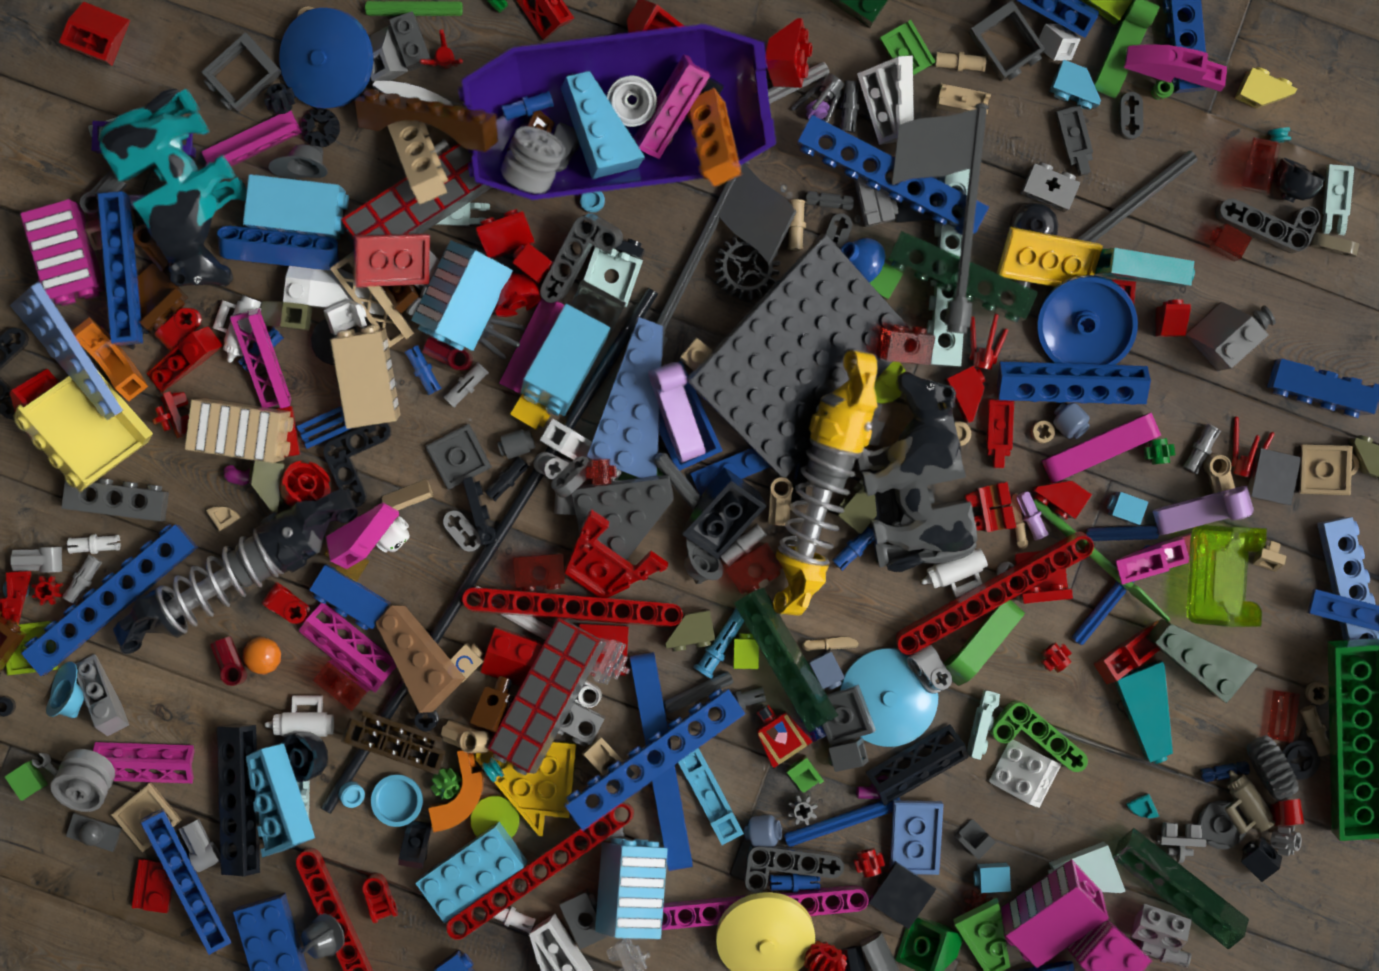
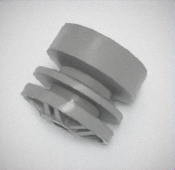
M521 127L515 133L510 151L507 152L503 161L501 172L511 184L520 189L533 193L546 192L549 190L555 177L556 169L559 168L560 162L565 155V147L560 140L544 130L534 127Z

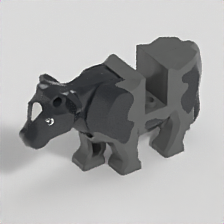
M903 372L898 375L896 386L906 397L908 406L913 414V420L905 427L898 440L891 446H886L876 451H869L863 448L861 457L856 458L858 470H880L876 473L861 472L866 496L874 495L876 492L883 493L888 489L894 488L895 499L902 510L900 520L894 521L892 525L885 524L877 519L871 520L875 539L873 547L877 566H887V569L892 572H903L922 563H944L965 558L977 546V531L971 502L961 499L931 506L934 503V495L932 489L927 488V485L966 478L961 457V445L952 409L955 408L956 391L951 385L923 379L910 372Z

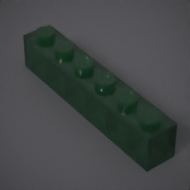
M764 587L749 593L735 602L737 610L807 730L811 732L839 716L781 616L774 611L773 603Z
M1133 828L1118 841L1113 859L1229 950L1245 937L1249 918L1138 830Z

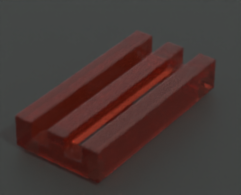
M1273 690L1267 736L1271 737L1272 740L1294 741L1299 693ZM1283 696L1279 732L1276 735L1275 728L1279 698ZM1289 697H1292L1287 736H1284L1289 705Z

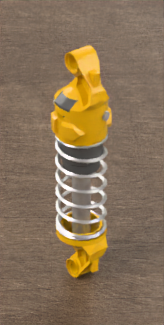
M854 350L848 351L843 359V367L848 374L849 380L832 393L821 397L820 403L816 408L817 413L812 415L809 425V431L811 432L809 440L813 445L806 450V454L809 457L807 465L801 468V472L808 482L795 486L797 493L806 500L795 501L790 504L791 510L801 518H794L785 522L786 528L795 536L781 539L780 546L775 555L784 569L789 584L783 591L778 592L773 599V608L778 614L802 615L808 608L812 595L826 582L829 560L824 555L815 552L816 546L827 549L834 548L832 543L819 540L822 527L833 531L839 530L837 525L824 522L827 509L839 513L845 512L842 507L829 504L832 492L844 495L850 494L849 490L844 489L846 480L850 476H855V473L852 471L855 458L861 457L863 448L868 446L871 438V421L877 408L874 391L877 361L873 354ZM813 487L811 496L802 492L800 488ZM808 505L805 514L797 510L795 506ZM790 523H803L800 533L793 529ZM797 541L796 546L785 545L784 542Z

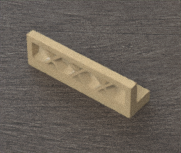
M354 251L330 267L352 299L364 307L366 317L372 325H379L376 321L383 322L382 328H385L386 323L395 324L401 333L391 340L388 338L389 348L404 337L407 339L414 334L411 326L402 314L394 308L381 286L368 287L370 290L369 299L358 297L355 294L354 279L345 278L338 271L347 262L354 268ZM347 282H353V288ZM362 302H368L367 308ZM371 303L380 304L385 310L383 318L373 317L370 314Z

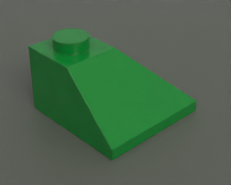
M918 916L909 929H905L895 961L915 971H944L957 958L963 937L959 931L947 925Z

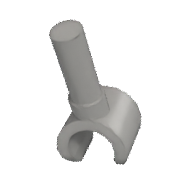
M38 753L43 757V763L40 764L38 760L33 759L32 764L37 768H45L55 776L58 770L51 764V757L47 753Z

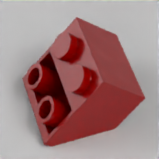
M83 1L68 19L59 43L70 50L113 66L131 20Z
M802 18L795 19L768 40L765 57L773 87L802 88L804 78L808 77L807 59L812 56L813 46L812 42L808 41L809 31L808 28H805Z
M517 209L504 213V218L495 220L494 218H489L480 222L481 226L477 227L476 230L487 257L493 260L515 252L521 245L525 247L528 243L530 245L536 244L523 211L518 212Z

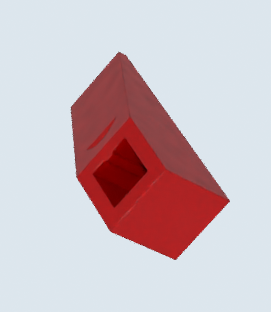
M207 326L192 332L148 371L147 375L162 393L208 360L223 345L210 327Z

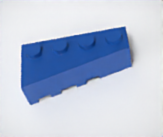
M1282 358L1275 360L1267 388L1274 390L1273 394L1287 398L1289 394L1297 396L1298 402L1310 405L1312 401L1321 404L1320 408L1329 411H1335L1336 408L1344 410V415L1352 418H1358L1359 415L1376 413L1379 403V384L1374 383V385L1365 386L1362 385L1361 379L1354 377H1342L1341 379L1338 378L1339 375L1335 372L1326 370L1314 371L1315 367Z

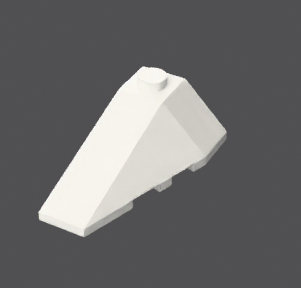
M289 266L285 280L283 302L306 304L312 307L328 309L347 299L353 300L332 270ZM340 268L338 269L343 277L354 279L353 274ZM347 282L353 288V282ZM368 287L355 288V294L358 297L369 299L370 290ZM362 302L367 308L368 302ZM371 303L370 314L384 315L385 310L380 304Z

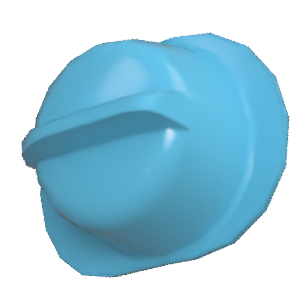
M74 662L63 664L55 675L50 699L46 707V714L49 717H54L58 714L69 718H76L84 701V695L81 687L76 683L78 670Z

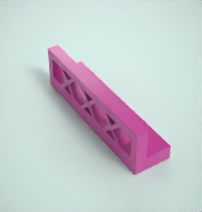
M683 54L659 94L654 114L647 122L641 124L633 137L641 151L657 159H660L710 77L709 72L694 65L691 58Z
M290 110L288 113L279 114L202 151V154L207 164L215 162L219 156L224 155L232 167L302 132L292 110Z
M541 298L519 342L520 346L516 348L499 382L500 384L521 394L524 378L563 311L564 304L558 301L549 303Z
M260 308L232 315L230 319L261 406L266 408L278 404L280 408L290 406L291 396ZM249 318L252 327L251 333L240 329L238 320ZM243 335L246 336V337H248L246 343H245V340H244ZM251 339L258 343L260 349L259 356L248 351L247 346ZM259 362L266 366L269 374L267 379L257 375L255 371ZM259 381L264 383L262 388ZM267 385L273 387L277 398L266 401L263 392Z
M321 603L306 619L299 630L302 635L375 693L397 667L393 658L327 604ZM322 611L330 617L331 623H322L316 617ZM337 629H345L349 633L350 639H342L338 635ZM356 645L366 646L369 654H361L357 651ZM376 660H383L390 667L386 672H383L377 667Z
M95 742L93 751L108 759L115 769L114 781L193 784L192 762L195 753L194 745ZM125 768H130V769L135 770L136 772H135V773H129V772L125 771L124 769H125ZM150 769H157V770L160 771L161 773H160V774H154V773L150 772L149 770H150ZM174 770H186V775L177 774Z

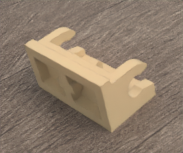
M941 83L936 108L963 113L976 109L974 106L978 103L988 105L991 94Z

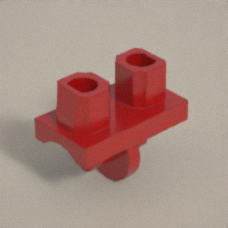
M170 391L166 392L160 398L167 414L164 413L162 406L155 408L158 417L152 420L153 425L161 423L165 432L171 429L168 423L169 420L176 438L183 437L188 430L190 414L180 417L177 409L187 406L188 400L184 392L171 394Z

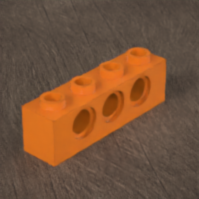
M715 88L698 95L687 114L694 127L691 133L698 146L695 147V151L701 161L699 166L700 173L705 180L709 179L715 187L741 175L726 104Z

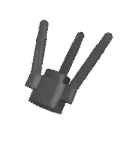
M829 73L825 79L821 78L812 89L801 97L791 107V110H796L819 90L821 95L812 106V110H816L825 98L831 100L833 97L830 109L827 112L828 114L824 119L825 122L829 123L837 102L843 95L840 90L843 88L844 83L838 77Z
M490 316L478 341L504 360L506 356L484 337L488 338L492 335L515 347H519L520 343L493 330L494 325L491 323L524 331L527 327Z

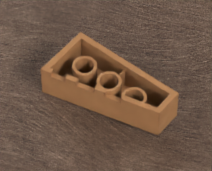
M391 606L375 622L419 713L433 712L466 679L406 606Z

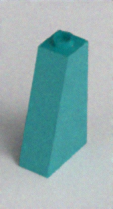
M1120 248L1102 249L1094 275L1179 287L1191 286L1195 276V261Z
M1156 660L1128 672L1117 682H1114L1144 758L1154 764L1166 761L1168 759L1167 756L1173 754L1165 665L1162 661Z

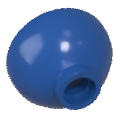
M861 238L848 242L841 248V252L869 283L882 270L885 261V250L878 241L871 238Z

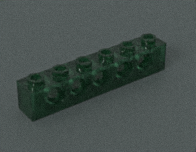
M901 231L887 259L892 262L891 267L902 272L905 269L914 272L913 276L924 282L930 279L937 283V288L946 292H950L951 289L956 291L957 282L955 281V275L958 272L960 257ZM916 251L921 254V264L916 265L910 261L909 256L911 252ZM934 262H941L944 265L945 271L942 275L933 272L932 265ZM970 262L966 291L968 302H973V299L983 303L982 308L993 313L996 310L1005 313L1004 318L1018 323L1019 320H1026L1038 292ZM980 282H985L989 285L990 292L988 295L979 293L978 284ZM1003 292H1007L1012 296L1011 305L1007 306L1001 302L1000 297Z

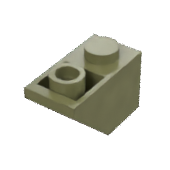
M278 301L262 302L261 314L266 326L310 331L312 306Z
M1358 435V438H1349L1348 445L1352 446V453L1358 458L1362 473L1379 479V445L1373 444L1372 438Z
M251 460L248 481L270 510L277 513L278 506L283 504L279 486L281 477L287 470V467H284L285 464L282 461L270 463Z
M861 478L852 489L855 491L854 495L850 499L845 497L839 504V507H842L845 512L837 514L840 519L858 534H862L871 523V520L877 516L875 494L866 496Z
M710 609L686 613L667 639L666 649L672 648V652L686 650V645L696 643V647L711 645L710 641L715 640Z

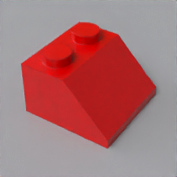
M497 626L494 629L480 673L497 679L499 676L512 680V684L521 687L542 648L543 642Z

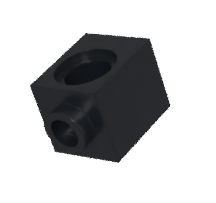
M1262 836L1255 842L1253 840L1249 841L1243 847L1241 862L1261 882L1280 869L1282 856L1278 855V852Z

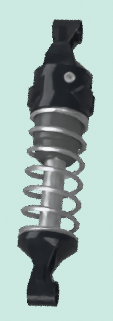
M347 490L334 491L316 501L296 502L294 506L287 508L279 514L276 512L261 520V525L254 529V535L249 538L245 536L240 537L239 544L235 546V549L229 546L223 548V562L219 558L209 556L206 561L207 571L201 567L192 566L189 574L190 580L179 575L175 577L173 583L174 590L161 585L149 592L148 595L138 598L130 614L120 620L113 628V633L121 652L130 654L139 650L146 633H164L176 638L181 637L188 631L185 617L192 626L197 627L198 625L197 619L191 611L195 607L201 605L206 614L213 617V609L207 600L215 595L218 596L224 606L230 607L229 599L223 590L234 585L241 597H246V591L243 587H249L254 583L257 587H262V581L272 575L278 578L279 574H284L288 571L293 573L305 566L309 558L321 552L323 538L330 521L347 523L358 515V510ZM212 560L222 567V569L214 574L210 565ZM195 570L206 577L197 584L194 577ZM178 580H182L190 588L180 594Z

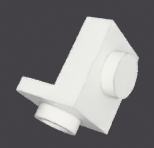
M347 299L324 310L330 332L334 335L355 325L360 327L367 326L364 307L351 299Z

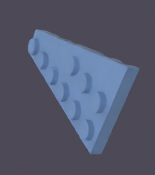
M40 282L30 287L10 307L44 345L49 355L55 358L94 404L100 415L109 420L122 412L121 406Z
M639 317L587 455L590 459L639 478L657 476V466L654 463V458L658 455L660 407L648 372L661 367L663 349L662 325Z

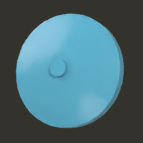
M896 648L876 649L859 657L845 673V678L842 680L840 690L859 684L876 729L874 733L861 736L860 738L871 744L884 747L904 745L922 735L933 721L938 706V693L931 694L927 692L917 676L909 668L907 658L911 655H906Z

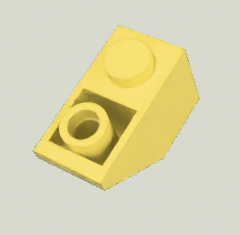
M1256 67V69L1251 68L1246 72L1235 99L1257 109L1290 97L1296 93L1297 88L1291 86L1292 83L1284 78L1276 79L1270 76V72L1266 69Z

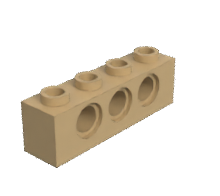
M406 120L387 125L410 186L419 204L447 193L444 182L448 181L443 168H438L441 166V162L436 151L431 152L435 150L430 136L425 137L429 135L425 123Z

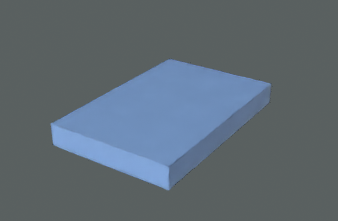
M893 800L890 868L897 861L915 874L939 875L943 821L942 801Z

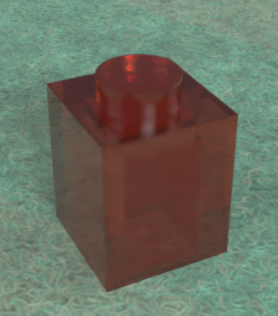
M1224 224L1220 228L1216 227L1211 234L1210 240L1212 243L1209 248L1235 262L1241 260L1252 237L1228 224Z

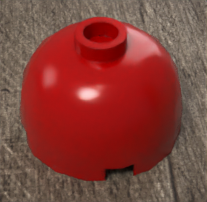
M512 272L508 281L501 289L498 302L494 308L498 317H511L519 315L516 312L517 309L526 306V311L538 305L541 301V296L536 283L525 274Z
M302 461L289 465L281 477L279 486L282 499L288 506H294L296 502L316 501L330 494V478L322 467L313 462H309V464L301 463Z

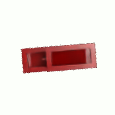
M1155 621L1094 663L1095 668L1106 685L1117 682L1133 668L1139 667L1159 651L1155 645L1145 638L1159 621Z

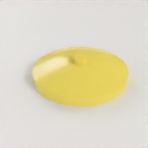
M771 892L748 895L733 903L720 918L716 930L717 950L721 960L731 971H798L804 966V958L808 948L810 949L811 945L815 944L814 925L807 910L791 897Z

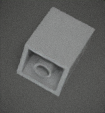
M1221 302L1186 333V336L1217 371L1232 369L1261 343L1268 334L1252 316Z

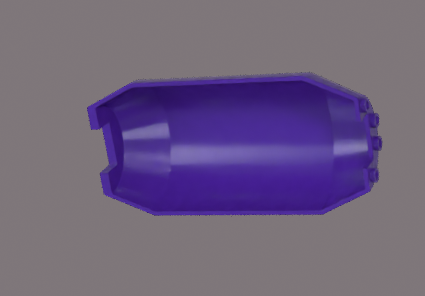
M700 24L514 47L462 80L463 86L458 87L460 102L465 101L467 109H482L487 113L496 114L499 142L487 152L468 149L469 154L473 153V162H468L470 177H475L476 182L532 200L704 179L699 170L701 161L695 151V147L698 146L691 133L694 127L684 120L660 159L641 151L644 159L639 167L592 179L581 146H579L567 168L555 173L553 182L546 192L533 193L520 189L511 184L501 172L509 143L528 117L526 114L506 122L501 106L521 101L522 97L525 96L530 98L549 91L554 106L542 109L541 111L555 123L550 133L554 135L560 122L574 127L561 91L567 76L590 71L606 97L611 86L617 80L626 76H638L651 84L658 98L683 54L690 57L694 65L709 72L712 79L724 85L720 96L726 104L739 166L776 144L767 87L764 42L710 25ZM630 95L627 101L633 105L637 102V98L634 95ZM641 125L625 127L633 138Z

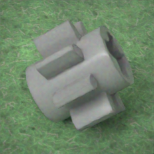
M797 795L795 803H788L793 808V811L788 812V816L792 817L795 815L796 825L799 824L800 820L805 821V824L809 825L808 819L811 817L817 818V815L812 810L818 807L817 803L810 804L809 795L805 799H801ZM802 804L805 808L809 807L805 815H802L800 812L796 813Z
M1278 826V830L1272 832L1271 845L1273 848L1278 849V855L1289 856L1294 855V851H1299L1302 837L1299 832H1294L1295 826Z

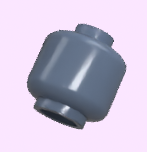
M1074 402L1068 405L1063 403L1054 411L1056 417L1054 418L1053 425L1068 439L1073 437L1078 439L1090 427L1088 424L1090 416Z
M773 815L753 816L750 818L748 826H745L744 834L746 840H750L753 847H773L782 838V827L780 821L776 820Z

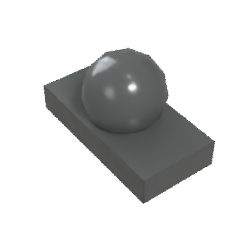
M75 812L73 813L66 837L80 841L87 846H96L113 852L115 851L122 827Z

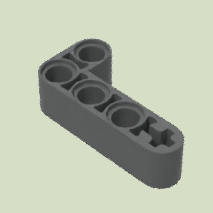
M1227 199L1218 204L1215 209V216L1220 222L1289 253L1303 251L1309 246L1320 221V213L1311 206L1297 210L1289 223L1236 199ZM1228 206L1231 207L1230 211L1234 213L1229 216H1227L1228 211L1224 209ZM1303 212L1310 216L1309 225L1302 222L1301 216ZM1248 215H1252L1256 219L1254 227H1250L1247 224L1246 218ZM1270 225H1274L1277 227V237H1273L1270 235ZM1293 235L1300 238L1301 243L1299 247H1295L1292 244L1291 238Z
M586 214L578 218L574 222L541 286L542 298L549 303H554L564 298L568 294L592 246L603 251H610L618 247L623 240L621 230L595 214ZM585 220L592 224L591 232L585 230L583 225ZM606 232L613 236L614 241L612 245L605 241ZM574 241L581 246L579 254L573 250L572 245ZM562 263L569 266V275L563 273ZM558 284L555 289L557 294H554V289L552 288V286Z
M751 845L747 854L744 876L745 885L750 892H762L767 886L769 870L837 878L843 873L844 864L841 857L833 852L781 845L773 847H753ZM755 851H764L766 853L765 858L762 861H755L752 858ZM782 853L790 856V860L786 864H779L777 862V857ZM806 856L814 858V864L809 868L801 865L802 859ZM819 858H822L823 864H831V860H835L838 866L833 867V870H829L827 865L821 864V869H819ZM758 874L763 878L762 882L755 886L750 884V877Z

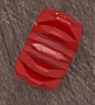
M816 941L815 944L811 945L810 949L808 948L805 954L804 966L809 971H845L847 957L842 954V950L835 948L834 945H829L827 942Z

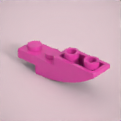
M1170 45L1128 46L1124 64L1126 69L1169 83L1176 77L1220 92L1225 87L1227 73L1226 66L1207 60L1208 53Z

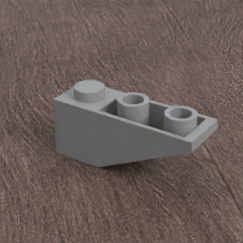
M94 654L76 663L78 670L77 679L95 728L109 736L129 726L123 706L98 657Z

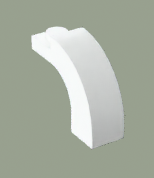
M552 419L540 439L573 460L581 456L587 457L592 441ZM588 458L594 466L595 473L610 482L618 480L622 473L621 470Z

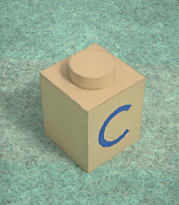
M466 643L451 661L467 679L484 661L482 657L484 652L476 644L470 645Z

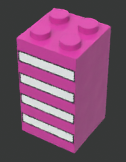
M65 200L21 213L41 285L55 305H72L76 303L75 299L85 297V299L96 298L100 296L99 292L106 290L95 251L85 231L86 219L80 204L71 200Z
M1072 859L1001 908L1005 939L1011 946L1015 945L1019 949L1024 960L1027 962L1031 961L1037 968L1109 919L1102 890Z
M1106 920L1067 947V950L1086 971H1143L1152 961L1109 920Z

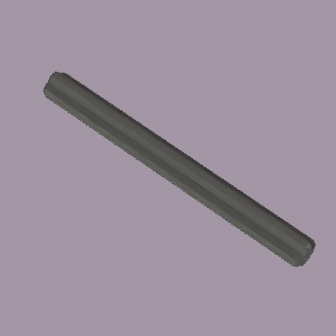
M1192 151L1185 153L1077 239L1089 242L1098 240L1197 162L1196 155Z

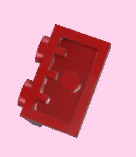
M1041 551L1016 553V565ZM1057 552L1053 557V561L1061 562L1065 557V553ZM1035 564L1031 572L1033 574L1041 573L1043 565ZM1066 569L1019 595V602L1023 604L1073 599L1072 589L1068 588ZM1017 576V583L1019 585L1022 581V578L1020 576Z

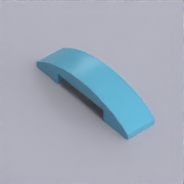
M697 748L678 763L704 809L721 845H724L744 833L700 749Z

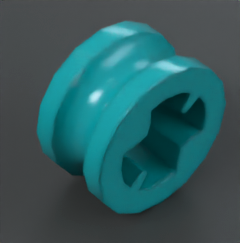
M1290 127L1267 131L1268 135L1271 136L1269 144L1291 141V137L1288 136Z
M492 757L489 759L490 762H484L482 767L492 782H496V778L498 776L503 777L504 772Z

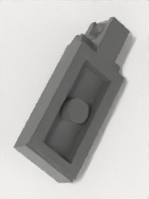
M1081 105L1056 111L1058 125L1070 165L1076 164L1079 177L1091 173L1088 161L1093 160V149Z

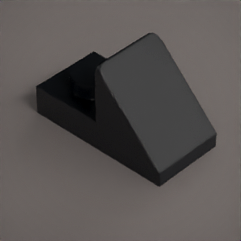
M412 821L407 824L398 865L423 869L424 861L428 855L432 824Z

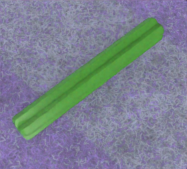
M367 1L365 3V13L368 16H401L413 11L415 16H461L463 14V4L460 1Z

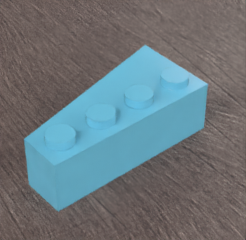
M590 71L567 76L561 91L591 178L595 179L638 168L644 159V155Z
M284 744L264 748L246 756L251 789H254L256 792L255 802H253L254 810L259 811L261 826H257L259 837L263 836L264 848L261 849L262 858L314 839L315 835Z

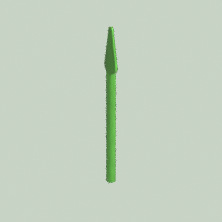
M1038 499L1034 500L1037 510L1041 511L1042 515L1064 535L1069 536L1076 532L1048 506H1045ZM1085 539L1076 542V545L1081 550L1086 547L1087 541ZM1094 548L1089 557L1121 584L1117 567ZM1133 582L1122 585L1132 596L1167 622L1170 621V618L1139 586Z

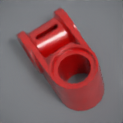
M181 308L154 335L171 352L201 325L202 316L196 309ZM185 314L192 315L190 318L192 323H185Z
M277 582L274 583L261 602L266 608L292 624L303 623L311 615V610L307 603ZM294 608H301V617H294L296 614L293 611Z
M1300 799L1278 801V803L1270 805V811L1274 815V826L1304 824Z
M381 873L370 874L363 884V893L372 922L375 924L378 923L379 919L391 915L393 917L398 916L396 902L390 892L387 879ZM369 882H378L381 885V890L373 891L369 887Z

